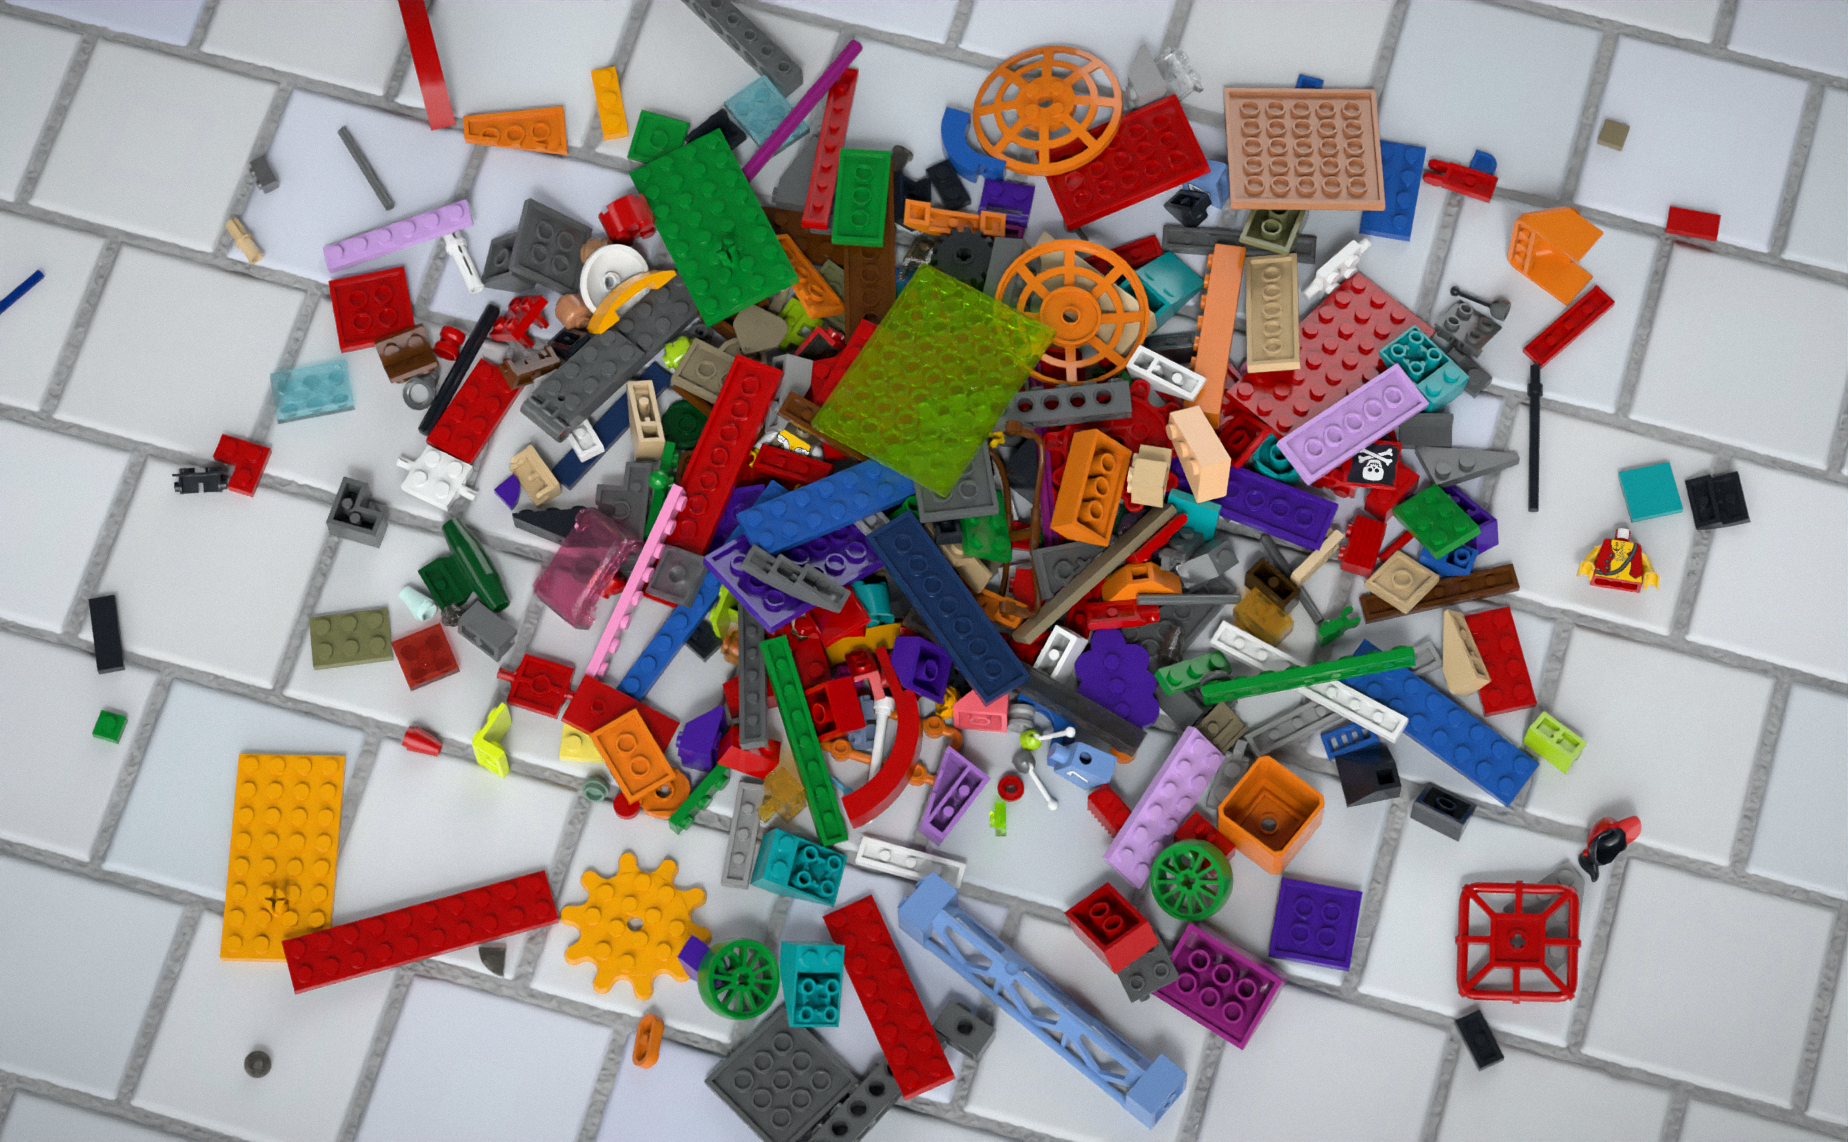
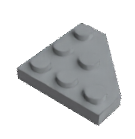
M1567 861L1538 883L1563 884L1569 887L1574 886L1578 890L1580 928L1585 882ZM1523 894L1522 914H1542L1561 895ZM1515 899L1503 908L1505 913H1515ZM1566 902L1546 921V938H1568L1569 902ZM1566 947L1545 948V963L1553 973L1567 964Z

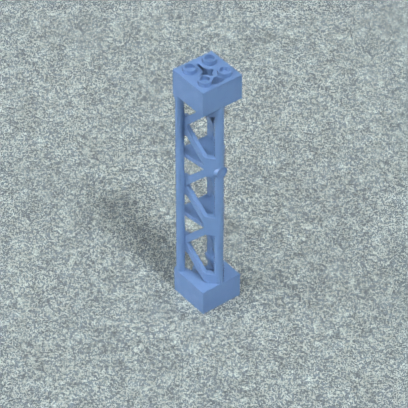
M934 871L928 877L924 875L917 882L914 893L910 897L906 895L898 904V922L901 930L922 947L931 951L1115 1099L1126 1111L1150 1130L1186 1090V1072L1162 1053L1154 1062L960 908L958 891ZM947 927L952 928L992 960L991 966L988 967L966 961L945 932ZM933 929L951 956L930 940ZM974 973L996 978L994 989L989 988L974 976ZM1017 980L1060 1015L1059 1020L1055 1021L1033 1015L1013 987L1014 981ZM1004 989L1018 1010L999 996ZM1041 1027L1062 1032L1061 1045L1045 1033ZM1084 1034L1128 1069V1074L1124 1076L1100 1069L1080 1040L1082 1035ZM1071 1043L1081 1055L1086 1065L1066 1049ZM1108 1082L1132 1088L1125 1097Z

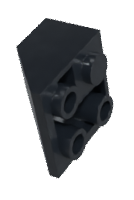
M1387 746L1335 756L1334 759L1347 808L1400 797L1402 786L1396 762Z

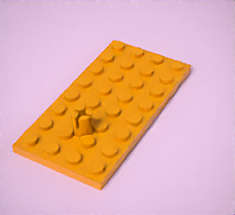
M239 754L220 950L221 961L287 962L281 941L332 928L346 771L345 756Z

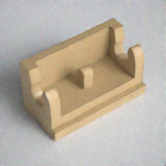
M532 445L527 446L525 450L511 458L510 462L512 465L509 467L510 471L517 477L520 485L537 508L542 507L562 494L559 482Z

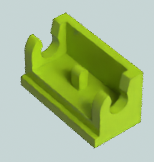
M1545 711L1529 727L1522 742L1564 774L1570 770L1573 762L1579 759L1584 747L1587 745L1586 741Z

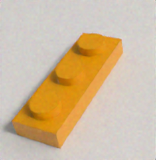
M615 66L592 70L591 76L604 141L628 137L629 132Z

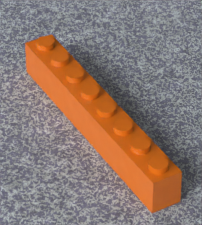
M1216 243L1214 254L1209 253L1207 268L1211 269L1210 274H1205L1204 289H1208L1207 295L1202 294L1200 309L1204 310V315H1198L1197 330H1200L1201 333L1200 336L1195 335L1193 351H1197V357L1192 356L1190 370L1205 377L1207 381L1195 400L1192 402L1185 399L1183 409L1199 406L1214 429L1219 427L1246 247Z

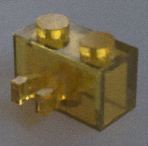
M1256 587L1233 608V621L1242 631L1247 630L1252 636L1275 648L1293 631L1294 621Z
M783 766L778 771H771L765 777L763 789L766 802L757 809L758 817L766 823L777 813L788 824L807 807L805 789Z

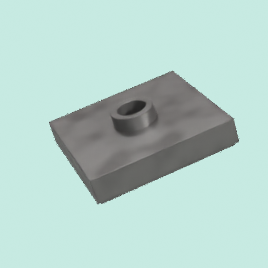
M667 544L645 592L691 609L709 570L703 564L704 556Z

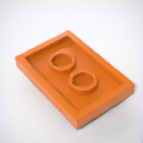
M636 708L589 734V738L630 805L676 779L674 771Z

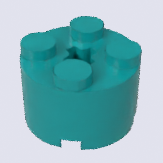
M1270 433L1253 455V472L1293 486L1302 477L1277 447L1276 444L1279 439Z
M857 581L851 586L862 606L869 613L871 622L867 624V628L894 623L895 619L891 612L887 583L879 582L865 585V582Z

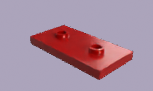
M587 674L583 677L561 718L562 722L589 735L636 708L663 755L680 724Z

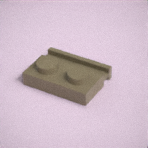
M1224 702L1218 703L1195 726L1222 754L1249 729Z

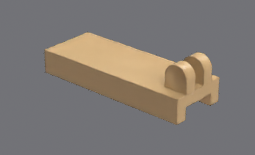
M1330 528L1320 550H1315L1291 574L1289 581H1292L1296 588H1300L1340 549L1338 543L1344 539V535L1337 529L1334 531Z

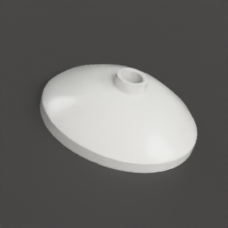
M621 244L606 245L593 252L585 262L580 276V291L587 308L594 313L599 304L614 288L637 274L649 271L644 258L633 248ZM608 277L609 284L606 286L605 280ZM643 288L615 310L618 317L621 318L650 292V289Z

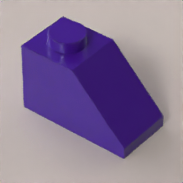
M693 935L690 936L677 958L690 979L697 982L700 962L710 948ZM723 959L722 961H724V966H725V967H723V969H724V970H727V969H728V965H727V963L725 962V960ZM722 979L713 980L714 989L718 988L719 985H723Z

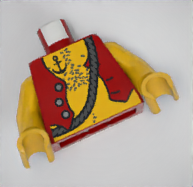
M1625 528L1616 529L1614 539L1606 538L1603 540L1602 545L1595 546L1584 557L1576 574L1577 577L1580 574L1587 575L1589 577L1588 580H1590V586L1640 593L1642 584L1643 589H1647V585H1654L1656 589H1659L1660 575L1655 572L1647 554L1642 552L1641 544L1630 542L1631 531Z

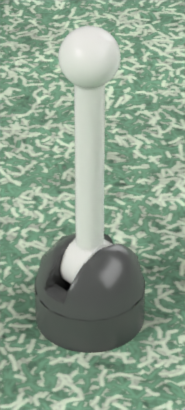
M1030 750L1023 752L1012 761L1013 765L1019 772L1030 774L1047 800L1048 808L1056 810L1058 802L1052 800L1033 771L1036 765L1034 756Z

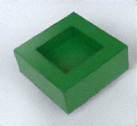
M101 710L92 735L95 738L119 744L128 720L125 716Z

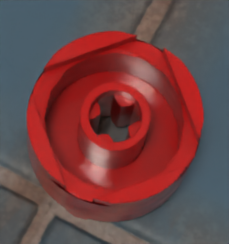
M639 193L638 198H635L633 194L621 197L607 205L609 211L604 215L602 211L598 215L608 238L614 241L615 244L631 247L633 245L632 241L640 237L645 240L656 233L654 229L656 227L654 224L656 218L642 193Z

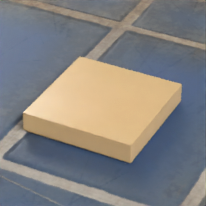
M1397 550L1365 581V588L1407 614L1439 582V575L1400 550Z

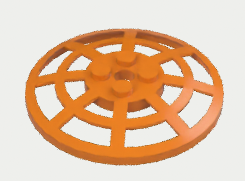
M1066 46L1034 48L1006 60L986 78L974 101L972 113L973 127L984 152L989 157L1006 161V169L1028 176L1063 174L1089 163L1111 143L1122 121L1123 96L1118 80L1112 70L1094 55ZM1054 54H1069L1079 56L1091 62L1080 68L1072 63L1053 59ZM1044 55L1043 61L1028 64L1015 72L1008 69L1022 60ZM1042 68L1041 77L1030 82L1021 77V75L1031 70ZM1052 68H1065L1074 73L1063 80L1052 76ZM1101 68L1111 82L1114 98L1098 96L1096 85L1088 74ZM998 76L1006 79L999 88L994 103L980 107L982 98L991 83ZM1083 79L1089 88L1090 96L1075 95L1071 86ZM1012 83L1021 89L1016 99L1002 101L1006 90ZM1044 101L1052 102L1049 107H1040V104ZM1077 105L1090 106L1088 113L1079 124L1073 118ZM1098 106L1113 108V114L1107 128L1095 140L1086 130L1095 119ZM1016 109L1019 119L1009 129L1002 118L1001 111ZM994 113L996 124L1003 134V137L994 147L986 138L980 124L981 116ZM1065 125L1071 130L1070 133L1062 137L1049 140V132L1058 130ZM1026 127L1032 131L1039 132V141L1025 139L1018 136V134ZM1078 137L1088 147L1083 152L1069 159L1050 163L1049 149L1066 145ZM1013 142L1024 148L1039 150V164L1020 162L1002 153Z
M1062 239L1042 243L1027 250L1008 267L998 284L995 294L993 319L998 340L1005 353L1017 367L1043 383L1053 386L1070 384L1073 387L1081 386V383L1087 381H1096L1097 384L1103 383L1127 368L1126 365L1138 346H1142L1149 324V306L1143 284L1135 271L1120 256L1099 244L1089 241ZM1055 251H1064V266L1048 269L1036 277L1025 266L1028 262L1041 255ZM1075 251L1096 255L1108 261L1114 268L1103 278L1089 269L1074 266ZM1018 273L1027 285L1019 297L1016 311L1001 309L1005 289L1012 277ZM1122 274L1129 281L1136 294L1140 311L1124 313L1121 299L1112 286ZM1064 275V287L1058 288L1051 293L1041 284L1049 278ZM1074 275L1085 277L1098 285L1090 293L1084 289L1074 287ZM1032 291L1043 300L1039 313L1024 312L1026 301ZM1105 292L1113 302L1116 313L1101 314L1097 300ZM1072 312L1077 316V320L1073 323H1068L1064 320L1063 314ZM1001 320L1016 322L1019 335L1028 348L1019 357L1014 354L1006 341ZM1140 322L1136 342L1128 356L1124 359L1113 350L1121 338L1124 323ZM1024 323H1038L1044 336L1034 344L1027 334ZM1100 324H1116L1114 335L1107 345L1096 336ZM1051 343L1065 348V361L1052 358L1042 351ZM1089 344L1099 352L1088 359L1076 361V348ZM1035 357H1038L1050 365L1066 368V381L1043 376L1030 369L1026 364ZM1104 358H1107L1117 366L1100 377L1087 381H1077L1076 368L1091 366Z

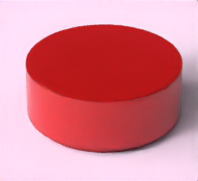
M622 792L615 797L613 802L616 815L624 820L635 818L641 809L639 800L630 805Z

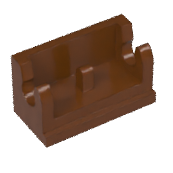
M546 345L544 350L539 351V353L519 360L503 359L504 363L499 364L498 369L510 389L514 390L532 384L535 379L555 369H559L561 360L557 357L552 347Z

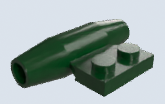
M459 518L447 521L441 529L452 556L439 557L418 570L419 575L442 613L447 615L465 604L472 592L493 613L505 610L511 602L501 576L482 544Z

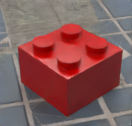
M852 676L826 681L803 691L819 743L836 740L866 728L864 714L859 704Z

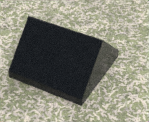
M1033 438L1027 439L1006 462V474L1010 488L1032 505L1038 471L1036 444Z
M1429 782L1415 800L1410 818L1459 842L1477 805Z

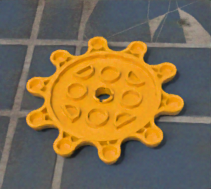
M625 853L618 859V873L613 878L604 879L598 873L591 870L581 875L580 883L588 893L586 903L576 907L566 906L560 912L561 922L567 926L577 928L580 933L578 942L565 950L564 958L570 965H578L587 961L596 966L597 973L592 985L597 993L606 994L617 981L626 980L632 984L633 992L637 999L642 1001L648 1000L654 993L653 983L657 976L668 974L680 983L690 979L677 956L691 935L697 937L706 945L711 943V931L708 928L695 925L692 921L694 910L703 906L707 901L706 892L697 887L688 891L677 889L674 880L678 874L679 867L674 860H664L654 872L645 873L640 870L637 857L632 853ZM640 919L643 922V926L638 931H631L628 928V922Z

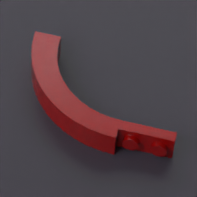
M398 0L431 131L456 125L424 0Z
M885 646L874 650L896 704L898 719L897 735L892 751L880 771L864 786L841 797L853 829L863 826L878 817L901 795L914 774L922 748L923 722L917 697L914 692L904 688L899 677L896 676L890 662L892 653L888 654Z

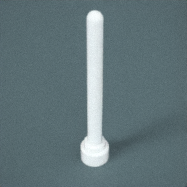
M885 696L884 699L874 700L873 703L875 714H877L868 782L881 769L888 716H891V712L894 711L895 707L894 698Z

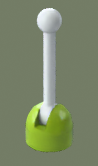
M1067 727L1065 731L1042 735L1041 732L1035 729L1025 730L1020 735V744L1025 751H1034L1041 747L1043 740L1062 736L1073 737L1076 731L1073 727Z

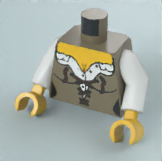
M789 423L783 431L772 434L765 433L754 445L755 449L750 453V455L754 456V460L749 464V467H752L762 444L824 462L823 450L821 449L822 441ZM797 484L794 490L801 488L804 485Z

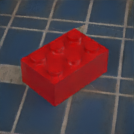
M1109 882L1102 885L1064 913L1075 935L1114 974L1127 967L1159 943L1148 920Z

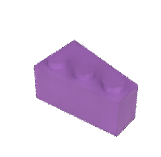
M949 745L943 752L917 831L938 847L991 779Z

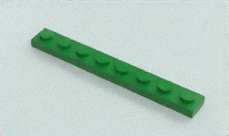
M784 635L761 641L759 647L820 846L827 847L849 840L787 637Z
M1399 645L1389 651H1369L1363 656L1354 657L1347 655L1331 662L1320 660L1310 666L1301 667L1294 665L1278 672L1267 670L1257 676L1248 677L1241 675L1225 682L1214 680L1201 686L1204 704H1216L1416 666L1413 646Z

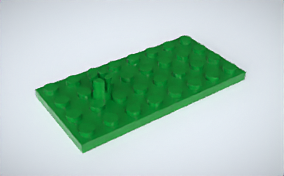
M720 128L629 173L638 193H642L645 196L656 218L654 224L707 328L800 282Z

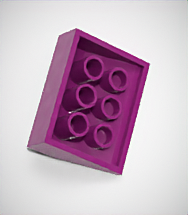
M1193 921L1189 923L1170 956L1180 979L1151 994L1239 1049L1244 1050L1275 1003L1289 976L1202 922Z

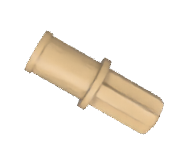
M239 219L228 220L225 226L235 240L236 248L241 249L251 265L262 260L264 255L254 243L253 235L246 231Z

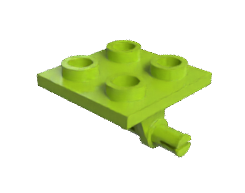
M722 584L719 591L720 600L718 605L713 606L711 610L710 621L716 636L724 642L731 622L738 624V612L736 611L738 600Z

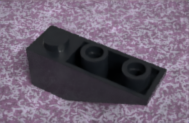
M573 506L571 509L561 510L552 507L545 509V511L525 509L519 511V513H512L515 527L566 548L594 546V536L591 534L593 521L591 507Z

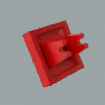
M542 295L515 297L508 304L509 309L504 316H500L494 322L493 330L489 336L495 341H517L526 349L528 347L532 348L534 343L525 332L532 323L540 329L548 328V322L540 315L548 301Z

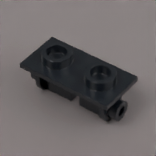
M221 466L205 467V472L195 473V468H180L179 474H172V477L179 478V482H174L175 492H180L181 495L199 493V483H203L204 493L223 492V490L228 489V481L223 479L222 474H228V471H221Z

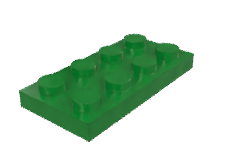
M840 148L832 244L883 247L892 158L891 151Z

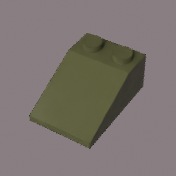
M1251 209L1239 242L1288 256L1303 232L1308 220L1309 210Z

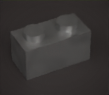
M264 156L249 162L251 167L249 172L253 178L256 177L258 180L256 184L259 190L262 189L267 194L279 188L277 179Z

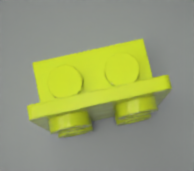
M502 702L498 708L495 707L491 710L487 717L488 722L484 728L476 731L472 738V746L477 762L480 765L505 778L510 769L504 752L505 749L498 742L508 730L512 721L507 705Z

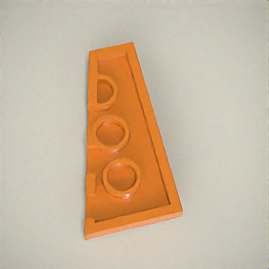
M563 106L463 116L465 143L568 155Z
M788 234L776 235L800 282L791 287L809 318L815 319L842 315L845 312V304Z

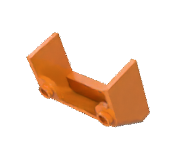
M1562 206L1522 213L1514 222L1507 260L1514 269L1568 307L1593 278L1591 274L1577 264L1602 237L1604 232L1580 216V213L1573 207Z

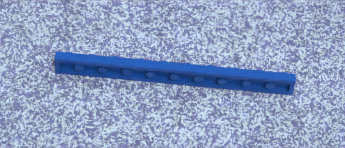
M772 479L752 507L790 491ZM740 525L736 527L724 545L744 534ZM709 570L691 609L680 605L677 606L617 686L616 690L639 702L643 701L684 646L685 642L719 599L722 583Z

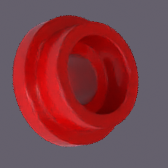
M1005 776L999 781L997 791L1003 800L1014 802L1022 797L1024 784L1016 776ZM1013 786L1016 790L1013 793H1008L1006 788Z

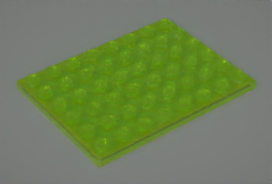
M922 262L812 420V428L947 498L1056 337V330Z

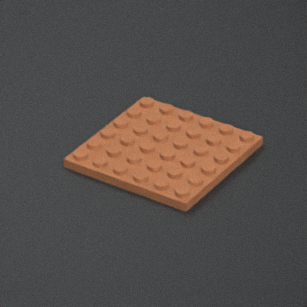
M1224 88L1230 209L1384 211L1385 194L1376 89Z

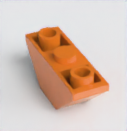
M1153 562L1125 565L1105 582L1101 589L1103 602L1136 599L1137 594H1182L1180 576L1160 569V566Z

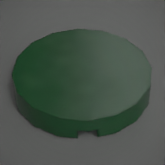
M687 400L673 403L661 418L665 441L676 443V449L694 450L709 417Z

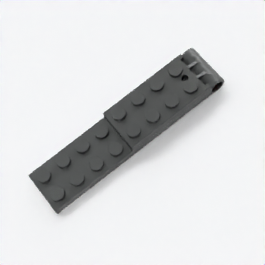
M674 269L677 275L659 289H652L623 315L619 321L602 334H596L532 392L533 396L523 402L520 412L558 443L566 440L581 423L655 357L667 343L671 342L698 317L696 305L678 269Z

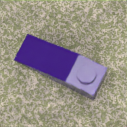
M1454 485L1442 489L1480 528L1481 534L1464 543V545L1479 550V555L1499 544L1498 522L1496 518Z

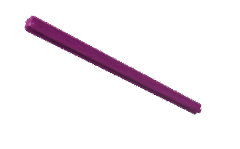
M853 39L846 45L741 169L749 184L863 50L860 42Z
M1030 362L1027 364L1030 369L1043 375L1040 362ZM1028 375L1029 389L1032 387H1044L1043 382ZM1048 427L1033 428L1034 432L1039 434L1041 438L1049 432ZM1035 441V444H1036V454H1037V464H1038V463H1039V448H1038L1037 442ZM1045 449V468L1040 495L1045 548L1060 545L1058 532L1050 528L1054 513L1051 487H1054V482L1052 480L1051 451ZM1062 586V587H1061L1056 593H1054L1053 595L1055 596L1060 590H1062V589L1064 588V586Z

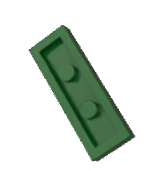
M1216 650L1158 669L1154 676L1168 697L1198 687L1200 680L1209 672L1222 670L1230 675L1233 670L1222 652Z
M717 764L668 819L672 831L679 835L683 829L688 830L694 823L696 814L700 810L704 811L709 807L713 800L712 796L718 790L722 791L730 782L728 767Z

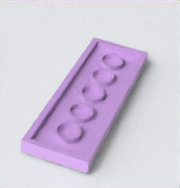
M1396 363L1280 439L1276 445L1309 486L1424 410L1429 403L1399 364Z
M1188 726L1102 857L1134 888L1141 889L1151 873L1156 858L1169 846L1174 838V833L1182 826L1226 758L1195 727Z

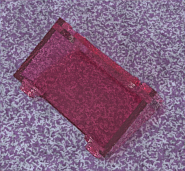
M589 507L586 510L581 509L575 517L576 523L544 574L538 576L533 583V594L566 623L575 629L589 630L595 619L590 616V613L597 611L598 607L595 605L620 565L628 562L629 559L625 556H628L631 551L638 553L645 543L593 507Z

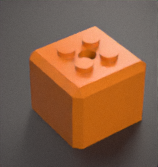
M1261 756L1218 806L1216 829L1232 842L1239 852L1270 875L1281 874L1322 824L1325 806L1324 796L1272 757ZM1265 820H1272L1277 827L1273 831H1265L1261 827V823Z

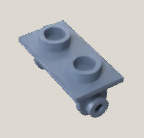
M861 695L857 697L866 724V719H875L874 701L871 700L870 695ZM866 724V728L848 735L852 749L867 750L873 748L875 724Z

